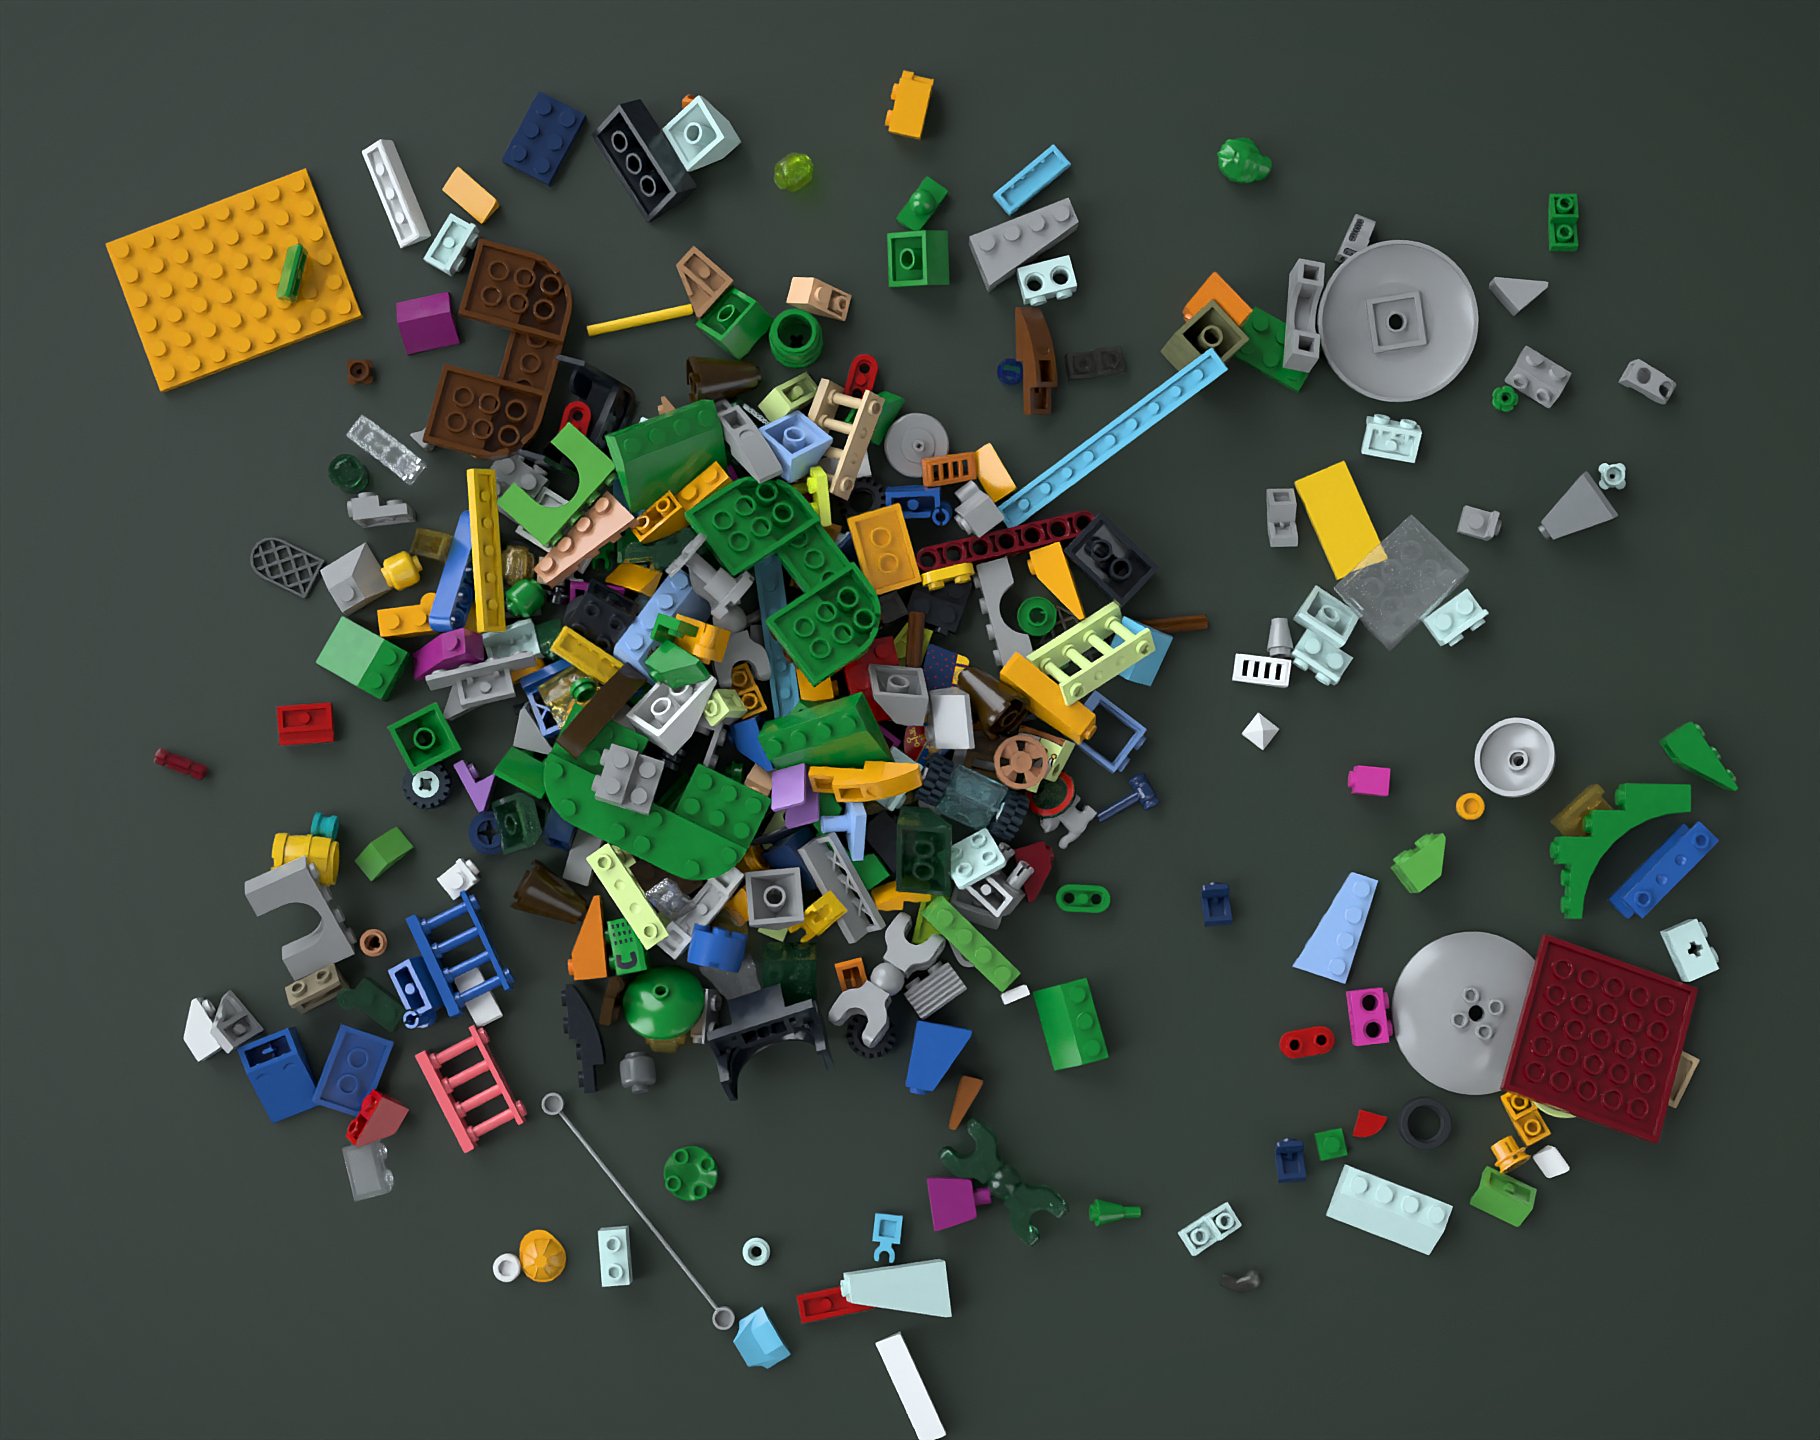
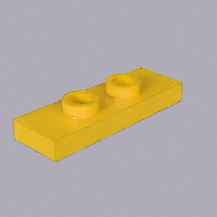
M567 626L563 627L550 648L551 651L602 685H605L624 665Z

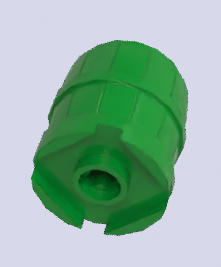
M797 308L785 310L775 318L769 332L771 351L777 362L784 367L806 369L821 356L823 347L822 330L817 320L809 312ZM792 337H802L801 343L803 346L801 348L797 346L794 348L790 347Z

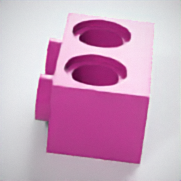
M1380 987L1346 991L1352 1044L1362 1046L1389 1042V1036H1392L1393 1031L1391 1020L1386 1019L1385 1009H1389L1387 992L1383 993V988ZM1367 995H1371L1375 1000V1005L1371 1010L1364 1009L1362 1005V1000ZM1374 1022L1378 1026V1033L1370 1038L1366 1034V1026Z

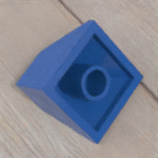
M759 713L745 720L739 719L736 723L729 726L730 729L727 730L730 743L736 745L740 753L765 770H774L775 767L768 760L757 738L764 723L767 722L764 713Z

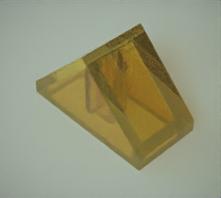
M417 528L409 553L445 565L454 537L446 533Z

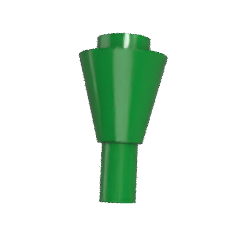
M1095 1199L1094 1204L1089 1207L1090 1221H1094L1096 1227L1122 1220L1123 1218H1140L1141 1216L1140 1207H1123L1122 1205Z

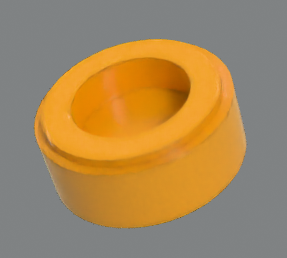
M1475 793L1462 795L1456 803L1458 815L1465 820L1479 818L1485 809L1483 799Z

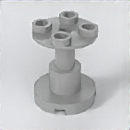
M700 532L683 549L682 554L672 562L665 572L672 578L684 564L706 583L703 588L718 601L710 613L720 620L728 612L727 608L736 604L752 585L755 578L748 572H745L736 581L723 568L720 567L718 570H715L696 553L707 538L706 535Z

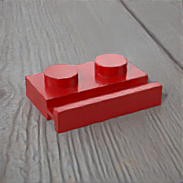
M333 703L277 706L280 746L335 742Z

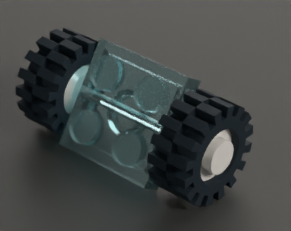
M933 753L927 760L926 766L922 769V786L914 789L913 797L931 806H935V811L977 831L987 827L989 822H991L988 828L989 833L1008 842L1011 841L1015 836V832L1019 830L1023 817L1026 815L1030 801L1029 797L1008 789L1007 786L960 764L951 777L954 762Z

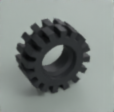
M862 477V479L856 478L848 501L839 497V509L842 517L846 519L866 513L858 512L852 505L854 496L861 492L868 493L873 499V506L869 511L886 507V495L882 486L877 484L872 478L871 480L867 479V477Z
M861 1014L855 1015L847 1028V1041L852 1051L865 1059H877L887 1054L893 1047L896 1037L895 1027L891 1019L889 1018V1029L875 1047L869 1048L864 1045L860 1036L861 1029L868 1023V1018Z

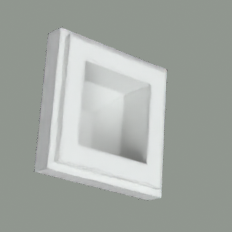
M1257 713L1242 732V735L1261 750H1264L1279 728L1260 713Z

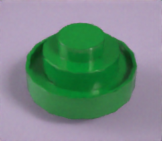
M1032 597L1025 600L1017 612L1019 627L1024 633L1033 637L1048 634L1056 623L1057 613L1055 607L1049 600L1043 597Z

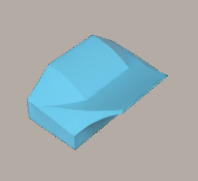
M763 1306L739 1321V1331L733 1342L748 1367L763 1366L768 1369L791 1355L789 1348Z

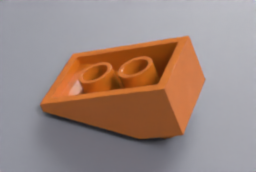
M1214 272L1186 304L1182 313L1185 315L1183 318L1187 323L1213 299L1234 323L1242 329L1253 310Z

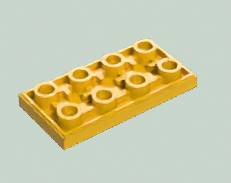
M1345 461L1294 482L1336 580L1387 559Z

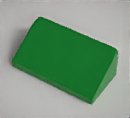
M300 244L290 246L287 250L276 298L295 303L308 255L307 250Z

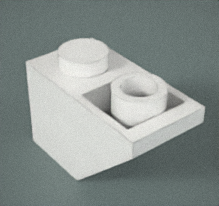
M203 997L195 998L191 1001L183 1038L198 1062L205 1061L223 1049L210 1034L216 1009L208 999L204 1000Z

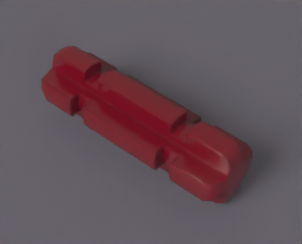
M159 749L155 754L154 763L161 766L166 764L167 768L187 776L191 774L192 778L202 780L207 773L206 765L198 762L194 764L193 760L174 753L170 755V752L167 750Z

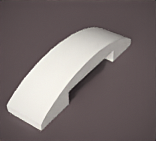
M734 866L728 872L718 877L707 879V883L675 922L671 921L666 927L670 935L658 942L657 945L676 960L690 946L694 923L709 926L732 897L745 875Z

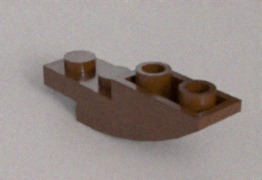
M1015 307L1016 361H1023L1024 415H1050L1051 388L1058 387L1056 360L1050 332L1040 308Z

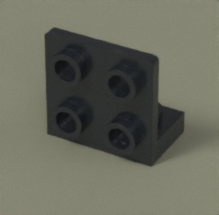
M591 578L583 598L565 626L609 655H612L615 645L634 621L639 604L596 579Z

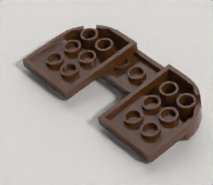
M479 238L458 315L511 330L498 378L444 364L422 440L427 444L476 456L478 460L498 461L517 455V448L522 450L527 448L540 431L559 365L556 357L557 354H562L571 321L572 296L569 285L566 283L560 270L548 259L529 251Z

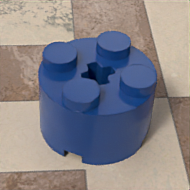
M694 923L687 961L705 967L710 966L719 970L739 973L748 935L732 931L730 936L728 929L713 926L712 931H710V926Z

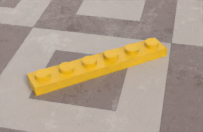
M495 469L467 470L477 633L505 632L498 504L496 503Z

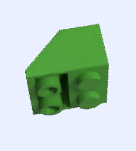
M1433 833L1425 834L1414 843L1417 846L1415 849L1404 850L1393 859L1395 864L1390 868L1409 893L1421 892L1441 876L1446 841L1443 833L1435 835Z

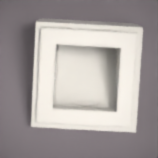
M1547 1145L1533 1155L1534 1161L1547 1178H1552L1570 1170V1167L1556 1147Z

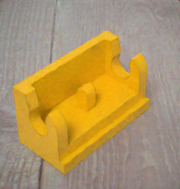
M829 890L804 911V922L787 927L790 933H793L799 928H803L806 931V935L800 941L805 943L816 934L817 936L821 935L844 915L847 909Z

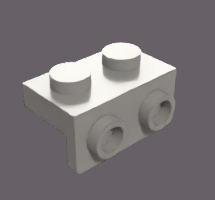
M1525 346L1504 381L1543 406L1550 408L1562 393L1572 373L1530 347Z

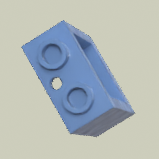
M1095 690L1084 706L1093 711L1097 705H1100L1135 732L1119 755L1111 763L1082 741L1079 745L1064 734L1061 735L1068 741L1075 743L1076 747L1112 774L1116 769L1121 772L1130 761L1127 755L1132 748L1138 750L1147 737L1143 734L1147 729Z

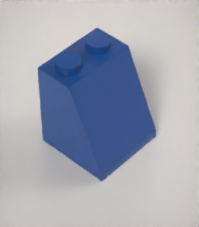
M917 1019L905 1086L910 1087L911 1093L926 1095L927 1090L933 1091L970 1039L971 1029Z

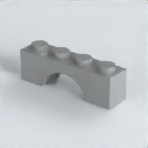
M1299 258L1289 274L1283 368L1309 373L1319 359L1320 334H1317L1315 330V317L1319 297L1324 286L1325 263Z
M1007 557L976 565V572L972 575L975 589L980 588L983 598L979 599L982 614H987L990 624L986 625L989 640H995L997 650L993 651L996 666L1001 665L1003 669L1015 652H1018L1027 659L1026 656L1033 653L1028 634L1018 633L1010 629L1000 615V600L1003 594L1014 584Z

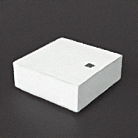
M1023 984L1001 993L1000 996L1003 1003L1008 1004L1030 995L1027 985Z

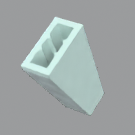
M941 1259L843 1273L844 1280L840 1282L841 1293L851 1303L941 1317H952L946 1264Z

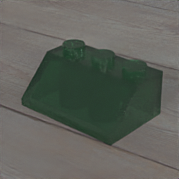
M901 806L897 821L896 891L950 896L952 825L929 808Z

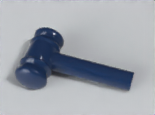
M1145 773L1136 774L1129 780V784L1133 786L1132 790L1134 792L1097 812L1096 817L1100 823L1138 801L1143 804L1144 810H1151L1160 803V799L1156 797L1157 793L1154 792L1149 780L1146 779Z

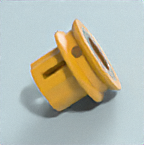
M760 845L750 846L744 857L735 865L744 875L745 872L770 870V866L761 855L764 850Z
M1508 1136L1491 1146V1150L1498 1159L1495 1166L1500 1168V1175L1517 1168L1531 1158L1530 1155H1526V1148H1519L1512 1136Z

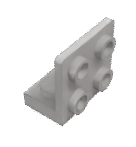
M701 715L694 731L709 736L710 731L714 733L703 765L715 770L719 758L718 755H715V751L718 745L723 746L727 730L723 729L725 726L723 722H720L717 726H710L705 716Z

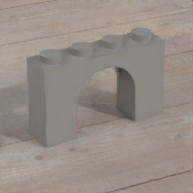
M306 855L245 882V896L257 917L282 905L295 902L312 906L322 917L319 926L312 933L282 946V960L294 981L354 955V943L357 942L352 928H346L343 923L345 918L339 906L334 907L331 901L333 896L327 884L322 885L318 878L321 875L314 862L310 864Z

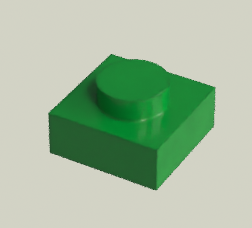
M1342 1128L1314 1133L1320 1161L1348 1155Z

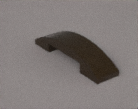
M627 662L584 706L558 737L556 743L577 760L595 740V737L635 696L648 679Z

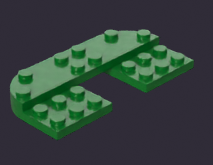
M749 476L728 484L684 513L685 519L697 535L701 532L707 536L704 544L723 569L734 579L774 553L804 594L768 617L765 620V624L813 687H816L854 660L857 662L870 649L880 623L881 608L878 596L855 562H849L820 524L821 518L808 501L793 486L779 479L776 481L769 479L759 484L753 476Z
M574 703L559 736L584 708L583 705ZM610 720L577 760L555 742L546 759L544 786L548 799L556 812L568 823L681 878L706 880L718 877L732 869L748 851L772 802V798L698 763L675 812L653 802L647 816L595 800L596 792L591 791L595 776H601L604 766L600 765V760L604 749L610 750L611 744L638 751V754L642 755L650 738Z

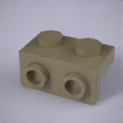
M334 963L285 987L289 1005L292 1008H297L301 1014L350 990L348 981Z

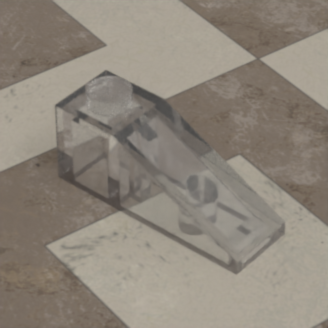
M364 415L359 417L346 434L349 439L410 486L427 466L412 451Z

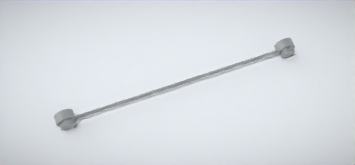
M555 1092L544 1096L541 1104L544 1112L549 1115L560 1114L715 1309L712 1317L715 1327L721 1330L729 1329L735 1320L733 1310L727 1306L718 1307L562 1112L565 1105L563 1097Z

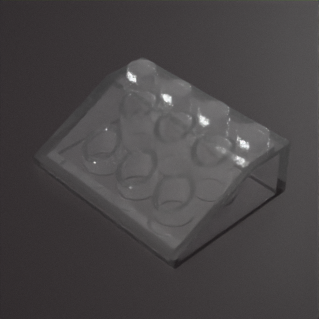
M1411 514L1334 587V590L1368 630L1391 651L1467 579L1469 569Z

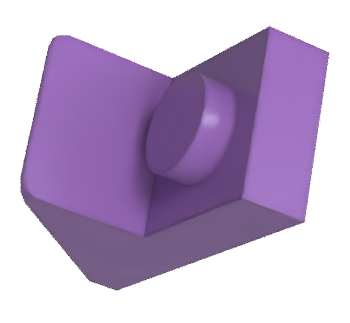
M461 760L454 764L478 812L488 811L498 776L492 774L478 782L477 778L480 775L473 763L468 764L467 761Z

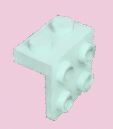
M986 827L938 853L951 879L954 880L959 889H965L1006 865L1004 856Z

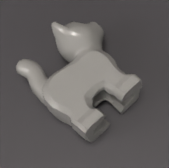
M1074 792L1070 803L1062 811L1053 815H1039L1040 826L1044 829V833L1055 830L1060 822L1069 831L1067 835L1060 839L1059 846L1062 849H1066L1070 842L1076 840L1084 832L1088 822L1097 814L1088 805H1084L1082 811H1078L1075 806L1080 801V797Z

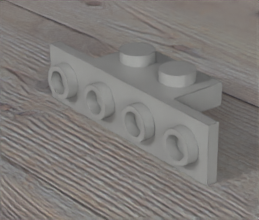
M517 651L512 656L504 658L491 657L483 663H466L453 670H436L431 675L425 676L430 690L457 685L462 709L516 697L511 672L537 666L533 651Z

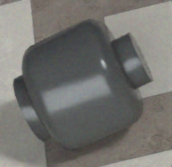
M646 1052L626 1054L625 1059L620 1062L622 1086L632 1089L634 1094L648 1092V1087L656 1082L654 1059L647 1056Z

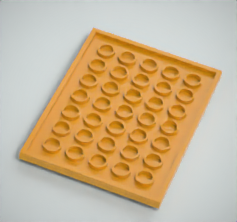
M306 168L106 243L158 387L162 393L363 318ZM300 244L307 250L308 255L295 303L276 298L287 250L290 246Z

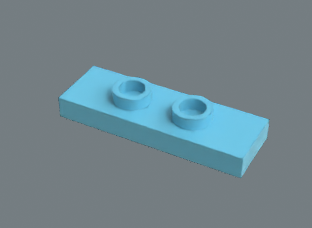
M1053 144L995 192L993 198L1011 216L1067 170L1071 163Z

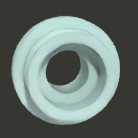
M761 1238L748 1240L743 1247L744 1259L754 1266L764 1264L770 1256L768 1243ZM753 1247H760L762 1254L754 1256L751 1252Z

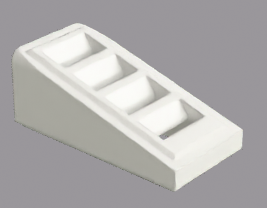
M1236 654L1232 681L1286 688L1289 683L1291 660ZM1244 661H1249L1247 676H1242ZM1255 663H1259L1258 677H1253ZM1266 664L1270 665L1269 679L1264 678ZM1277 666H1281L1280 680H1275Z

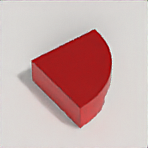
M1360 1109L1353 1136L1367 1137L1377 1133L1384 1126L1387 1117Z

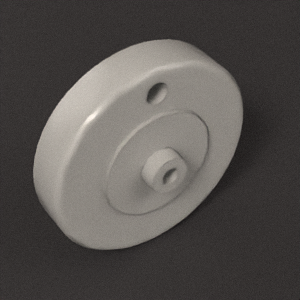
M910 413L901 416L891 424L885 436L884 451L888 462L897 472L905 476L921 478L923 477L921 458L948 455L949 439L945 428L938 420L927 414ZM933 465V472L935 473L938 470L937 465Z

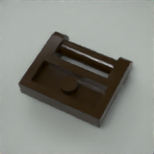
M973 729L975 748L967 749L960 777L969 779L970 776L1003 784L995 771L975 767L972 764L974 758L994 763V755L998 746L1008 737L1000 736V739L993 740L984 731ZM1021 740L1016 741L1018 751H1023L1025 742ZM1000 757V765H1009V759Z

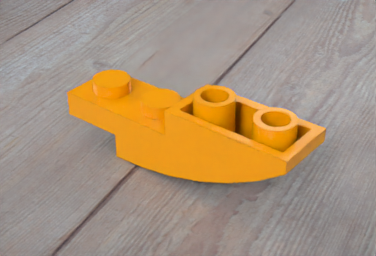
M715 461L675 496L669 490L636 519L640 524L634 528L630 527V529L642 544L662 539L690 525L684 517L686 511L733 481L719 463Z
M865 761L863 769L810 766L808 773L812 791L834 793L837 802H865L884 799L909 792L922 786L923 783L919 764L908 762Z

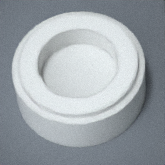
M511 1253L499 1256L493 1265L494 1275L503 1282H510L516 1279L521 1272L519 1258Z

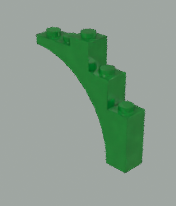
M1619 784V789L1615 791V804L1619 805V810L1586 811V816H1583L1582 828L1586 832V837H1554V842L1550 844V857L1554 858V864H1565V869H1562L1560 877L1561 885L1565 886V897H1561L1560 902L1564 919H1582L1584 896L1590 877L1600 858L1617 839L1631 828L1649 819L1666 814L1691 812V785Z

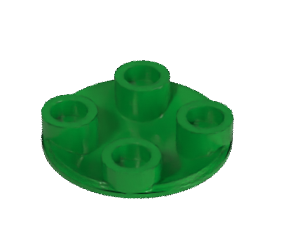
M686 1146L671 1154L665 1164V1186L675 1197L681 1200H700L710 1194L717 1183V1164L711 1154L700 1147Z

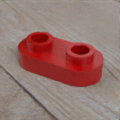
M861 354L853 360L844 388V395L852 396L853 392L858 390L862 392V397L859 398L862 399L865 390L872 392L878 373V364L871 355ZM863 365L870 368L866 374L861 373L859 370Z
M579 401L570 403L565 408L559 432L570 422L587 437L592 417L589 407ZM575 413L583 414V418L580 421L574 420L573 416Z
M1323 1026L1288 1031L1280 1038L1279 1047L1281 1052L1289 1058L1322 1054L1328 1052L1333 1047L1334 1035L1330 1029ZM1319 1035L1325 1037L1323 1045H1319L1316 1042V1038ZM1294 1039L1299 1043L1296 1050L1290 1048V1042Z

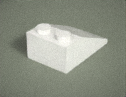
M711 675L706 681L671 689L664 683L661 685L656 683L626 716L640 734L650 738L649 741L673 756L692 736L717 680Z

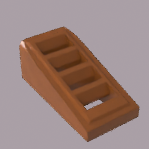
M964 1074L961 1075L948 1124L950 1129L956 1130L981 1089L983 1079Z

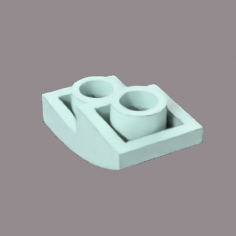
M1225 1202L1179 1231L1178 1234L1191 1255L1196 1256L1216 1241L1222 1240L1241 1227L1242 1224L1228 1202Z

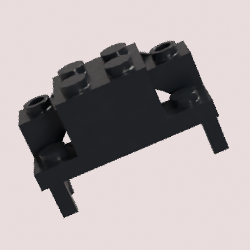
M780 983L728 1000L732 1025L706 1033L707 1040L717 1060L720 1083L729 1101L738 1100V1077L747 1061L761 1050L777 1043L803 1041L816 1047L818 1055L822 1054L826 1070L830 1071L834 1068L824 1019L816 1000L812 1001V999L790 1006Z

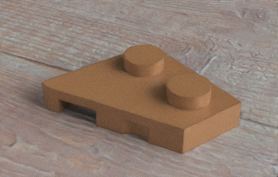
M695 246L676 265L699 320L706 315L734 283L732 278Z

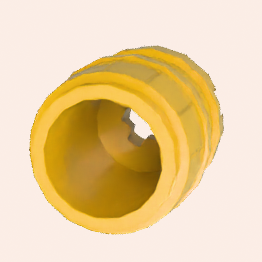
M278 833L275 835L272 849L274 867H271V870L306 855L310 864L313 862L316 864L321 875L318 878L321 884H327L328 887L335 885L339 868L338 842L332 838L318 837L307 834V836H290L289 833Z

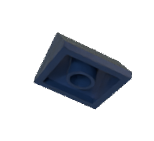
M807 825L792 835L777 841L761 853L772 870L799 867L802 893L818 888L798 852V849L815 837Z

